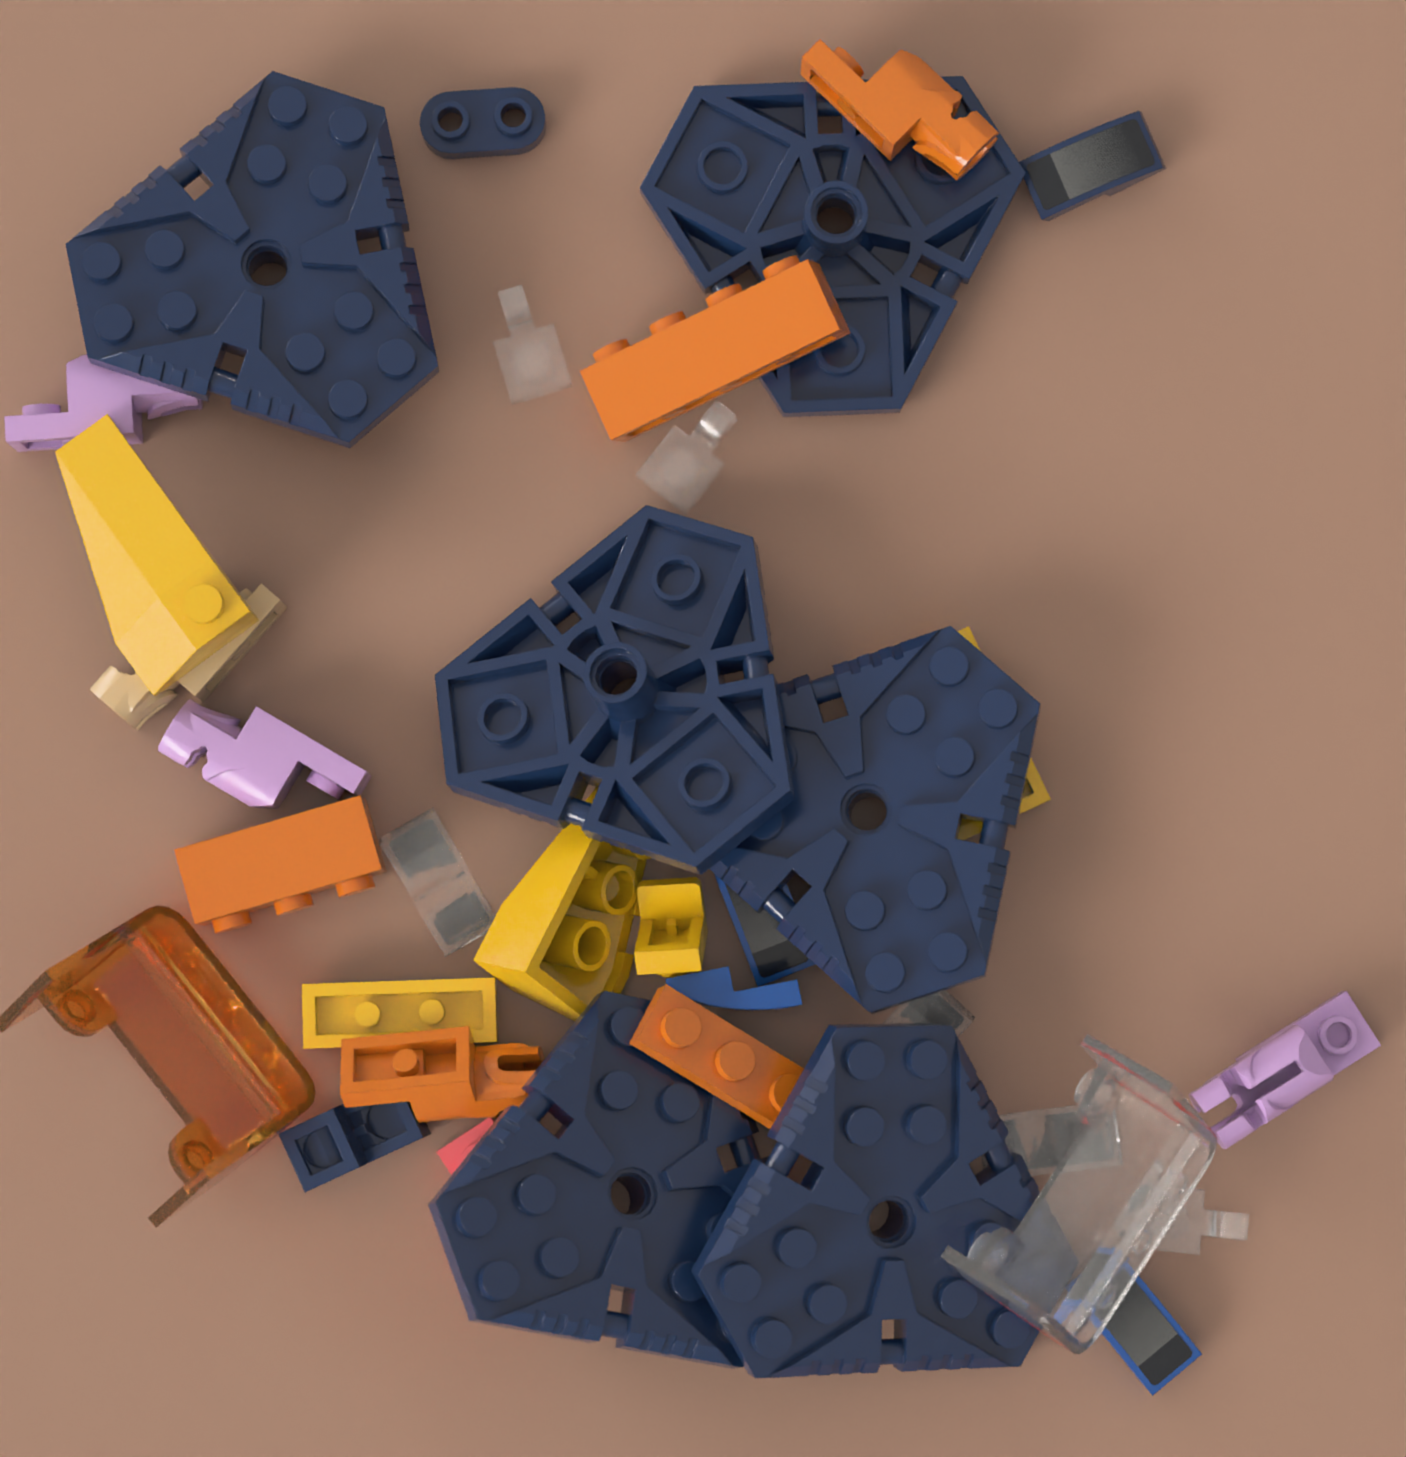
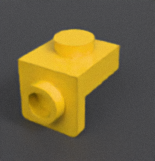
M697 877L640 881L637 887V899L641 921L634 950L637 975L657 974L662 977L672 978L685 975L688 972L702 971L708 929L701 880Z

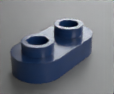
M508 87L449 91L434 96L426 103L420 116V129L427 147L442 158L464 159L520 155L533 150L541 142L546 131V117L540 100L532 92L523 88ZM508 110H521L526 115L524 122L517 127L505 125L502 118ZM455 113L461 116L463 119L462 125L455 131L443 130L439 124L442 117L446 114Z

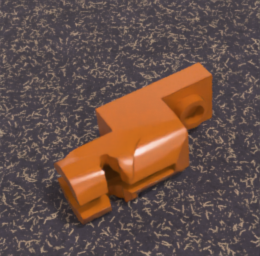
M819 39L802 56L800 75L890 161L914 139L917 142L913 146L915 151L944 169L955 180H958L986 155L998 139L996 136L999 132L977 111L970 112L968 116L960 117L957 120L952 119L958 112L962 94L955 91L924 60L907 51L899 50L867 82L861 79L864 75L862 67L841 47H837L832 51Z
M469 1026L341 1039L340 1096L345 1108L410 1102L418 1123L459 1118H498L500 1111H504L505 1108L511 1105L519 1107L528 1094L522 1087L544 1061L545 1057L541 1046H528L524 1043L475 1046Z

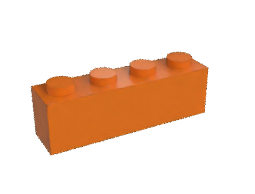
M797 255L784 258L762 271L766 280L745 290L742 289L740 283L727 286L705 299L709 308L686 318L683 311L670 314L649 326L651 336L631 346L627 339L618 340L594 352L593 357L596 363L580 370V373L610 440L627 442L850 334L851 332L820 264L809 259L800 262Z

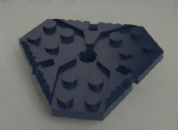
M272 71L237 100L228 111H224L219 115L216 121L201 130L198 136L180 148L182 157L167 170L162 166H158L143 182L140 181L131 189V192L126 196H122L114 203L113 207L108 211H104L65 244L87 357L93 365L207 402L211 393L230 398L231 407L234 411L351 448L439 373L414 248L407 247L404 232L409 231V223L384 107ZM200 176L210 188L194 201L184 188ZM379 237L381 251L365 254L359 253L357 241ZM264 264H279L287 270L284 278L274 285L264 286L252 280L253 273ZM226 352L244 358L239 374L220 369Z
M963 76L941 77L955 91L962 94L958 112L952 119L957 120L960 117L968 116L970 112L977 111L998 131ZM809 82L706 85L693 87L640 186V194L666 235L672 241L673 246L695 277L704 294L710 292L713 294L727 286L736 284L733 279L749 269L758 283L766 280L762 273L765 268L790 256L797 255L800 262L809 259L820 264L851 333L758 378L783 417L900 413L957 305L958 301L953 299L961 283H969L1026 172L1000 132L996 136L998 138L996 143L986 155L963 177L955 180L944 169L915 151L913 146L917 142L914 139L890 161L819 92H816V89ZM841 116V133L818 134L817 117ZM836 207L850 214L853 225L844 233L832 234L819 226L817 216L827 208ZM919 263L938 272L931 287L912 278Z
M646 505L553 579L551 583L558 593L541 607H538L530 598L435 674L446 784L454 793L499 808H505L511 812L529 816V818L544 821L562 829H565L570 824L582 827L581 829L589 838L601 842L604 841L610 843V845L628 849L633 853L642 856L646 855L654 860L702 875L795 799L779 686L774 674H769L768 664L774 660V652L771 643L758 546L752 536ZM572 613H575L580 621L562 635L556 626ZM743 671L744 680L725 683V674ZM636 679L633 686L626 692L617 695L612 694L616 685L623 680ZM588 784L598 787L592 803L582 800Z
M952 626L921 635L892 647L880 649L871 654L859 656L850 661L832 665L834 673L814 680H810L809 675L806 674L791 681L779 683L780 703L782 706L783 724L786 733L795 799L709 868L759 914L765 910L780 924L776 929L871 1014L986 977L1011 856L1010 851L1004 849L1008 828L1016 829L1041 704ZM842 697L848 715L825 723L819 704ZM872 797L881 800L885 804L887 809L886 818L876 829L869 831L861 830L852 823V809L861 799ZM962 818L983 822L979 843L958 839ZM795 874L799 875L811 886L797 903L782 891V888Z
M603 991L593 998L524 1084L522 1089L528 1096L519 1107L511 1105L504 1109L428 1204L469 1321L587 1343L599 1342L601 1336L616 1338L615 1348L731 1369L743 1368V1363L691 1270L753 1159L763 1164L768 1159V1156L760 1157L752 1135L759 1132L756 1121L629 1044L651 1000ZM547 1112L562 1124L555 1135L539 1123ZM729 1144L737 1167L724 1172L716 1148ZM614 1181H619L629 1193L630 1205L626 1214L617 1210L612 1202L611 1188ZM610 1290L623 1292L621 1312L608 1310Z
M946 1023L828 1025L767 1134L768 1137L777 1141L765 1164L753 1159L699 1255L691 1272L746 1371L755 1379L877 1373L880 1365L892 1364L893 1367L901 1372L1020 1367L1040 1332L1025 1320L1041 1330L1078 1260L1055 1217L1049 1211V1206L1044 1197L1041 1196L1038 1190L1039 1187L1034 1178L1031 1177L1024 1159L1020 1154L1011 1152L1005 1139L1009 1131L1003 1120L1000 1119L994 1103L989 1099L986 1093L987 1090L982 1081L979 1080L976 1070L952 1025ZM799 1155L812 1162L800 1184L788 1178ZM984 1155L989 1166L974 1175L969 1163ZM887 1201L889 1211L885 1224L878 1230L871 1232L869 1221L873 1209L879 1203ZM973 1284L978 1285L980 1288H982L984 1291H986L987 1293H989L991 1296H993V1297H994L995 1299H997L999 1302H997L996 1300H994L992 1297H990L989 1295H987L986 1293H984L983 1291H981L979 1288H977V1287L974 1286ZM882 1320H894V1338L882 1339Z

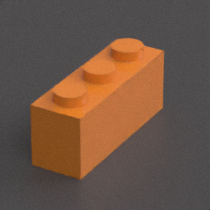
M361 795L174 849L194 923L201 926L212 924L215 934L252 924L250 912L274 906L277 916L311 907L314 905L311 894L335 887L338 898L373 889L376 887L373 876L387 873L367 800Z

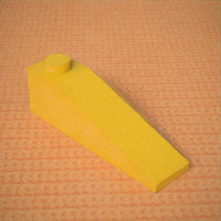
M108 414L55 451L115 643L154 696L160 694L259 621L258 617Z
M598 787L585 800L586 802H593ZM570 824L560 831L501 904L473 961L510 990L576 1021L597 994L603 991L621 994L630 976L634 954L626 953L634 915L640 916L637 899L638 883L643 880L647 859H651V857L642 856L628 849H622L610 845V843L589 838L581 829L582 827Z

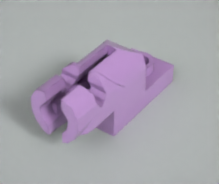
M87 354L68 362L66 365L68 412H61V406L57 404H31L23 406L22 415L4 416L5 439L17 452L59 449L108 414L129 444H143L142 413H147L148 419H154L186 410L202 409L203 400L90 363Z
M189 699L174 717L158 746L160 753L186 768H191L198 762L201 756L207 755L208 762L202 768L204 780L249 807L278 809L304 766L312 770L306 781L337 800L340 799L345 790L355 796L361 795L372 777L367 771L257 706L244 727L241 728L238 726L241 719L208 709Z
M1341 991L1237 1057L1234 1064L1189 1093V1099L1197 1113L1201 1111L1206 1113L1232 1096L1237 1103L1236 1110L1210 1127L1216 1134V1142L1223 1149H1227L1331 1082L1335 1074L1380 1047L1381 1044L1347 991Z

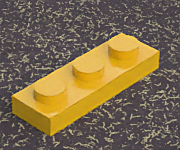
M495 977L302 984L303 1049L341 1047V1039L463 1026L470 1027L474 1043L498 1042Z

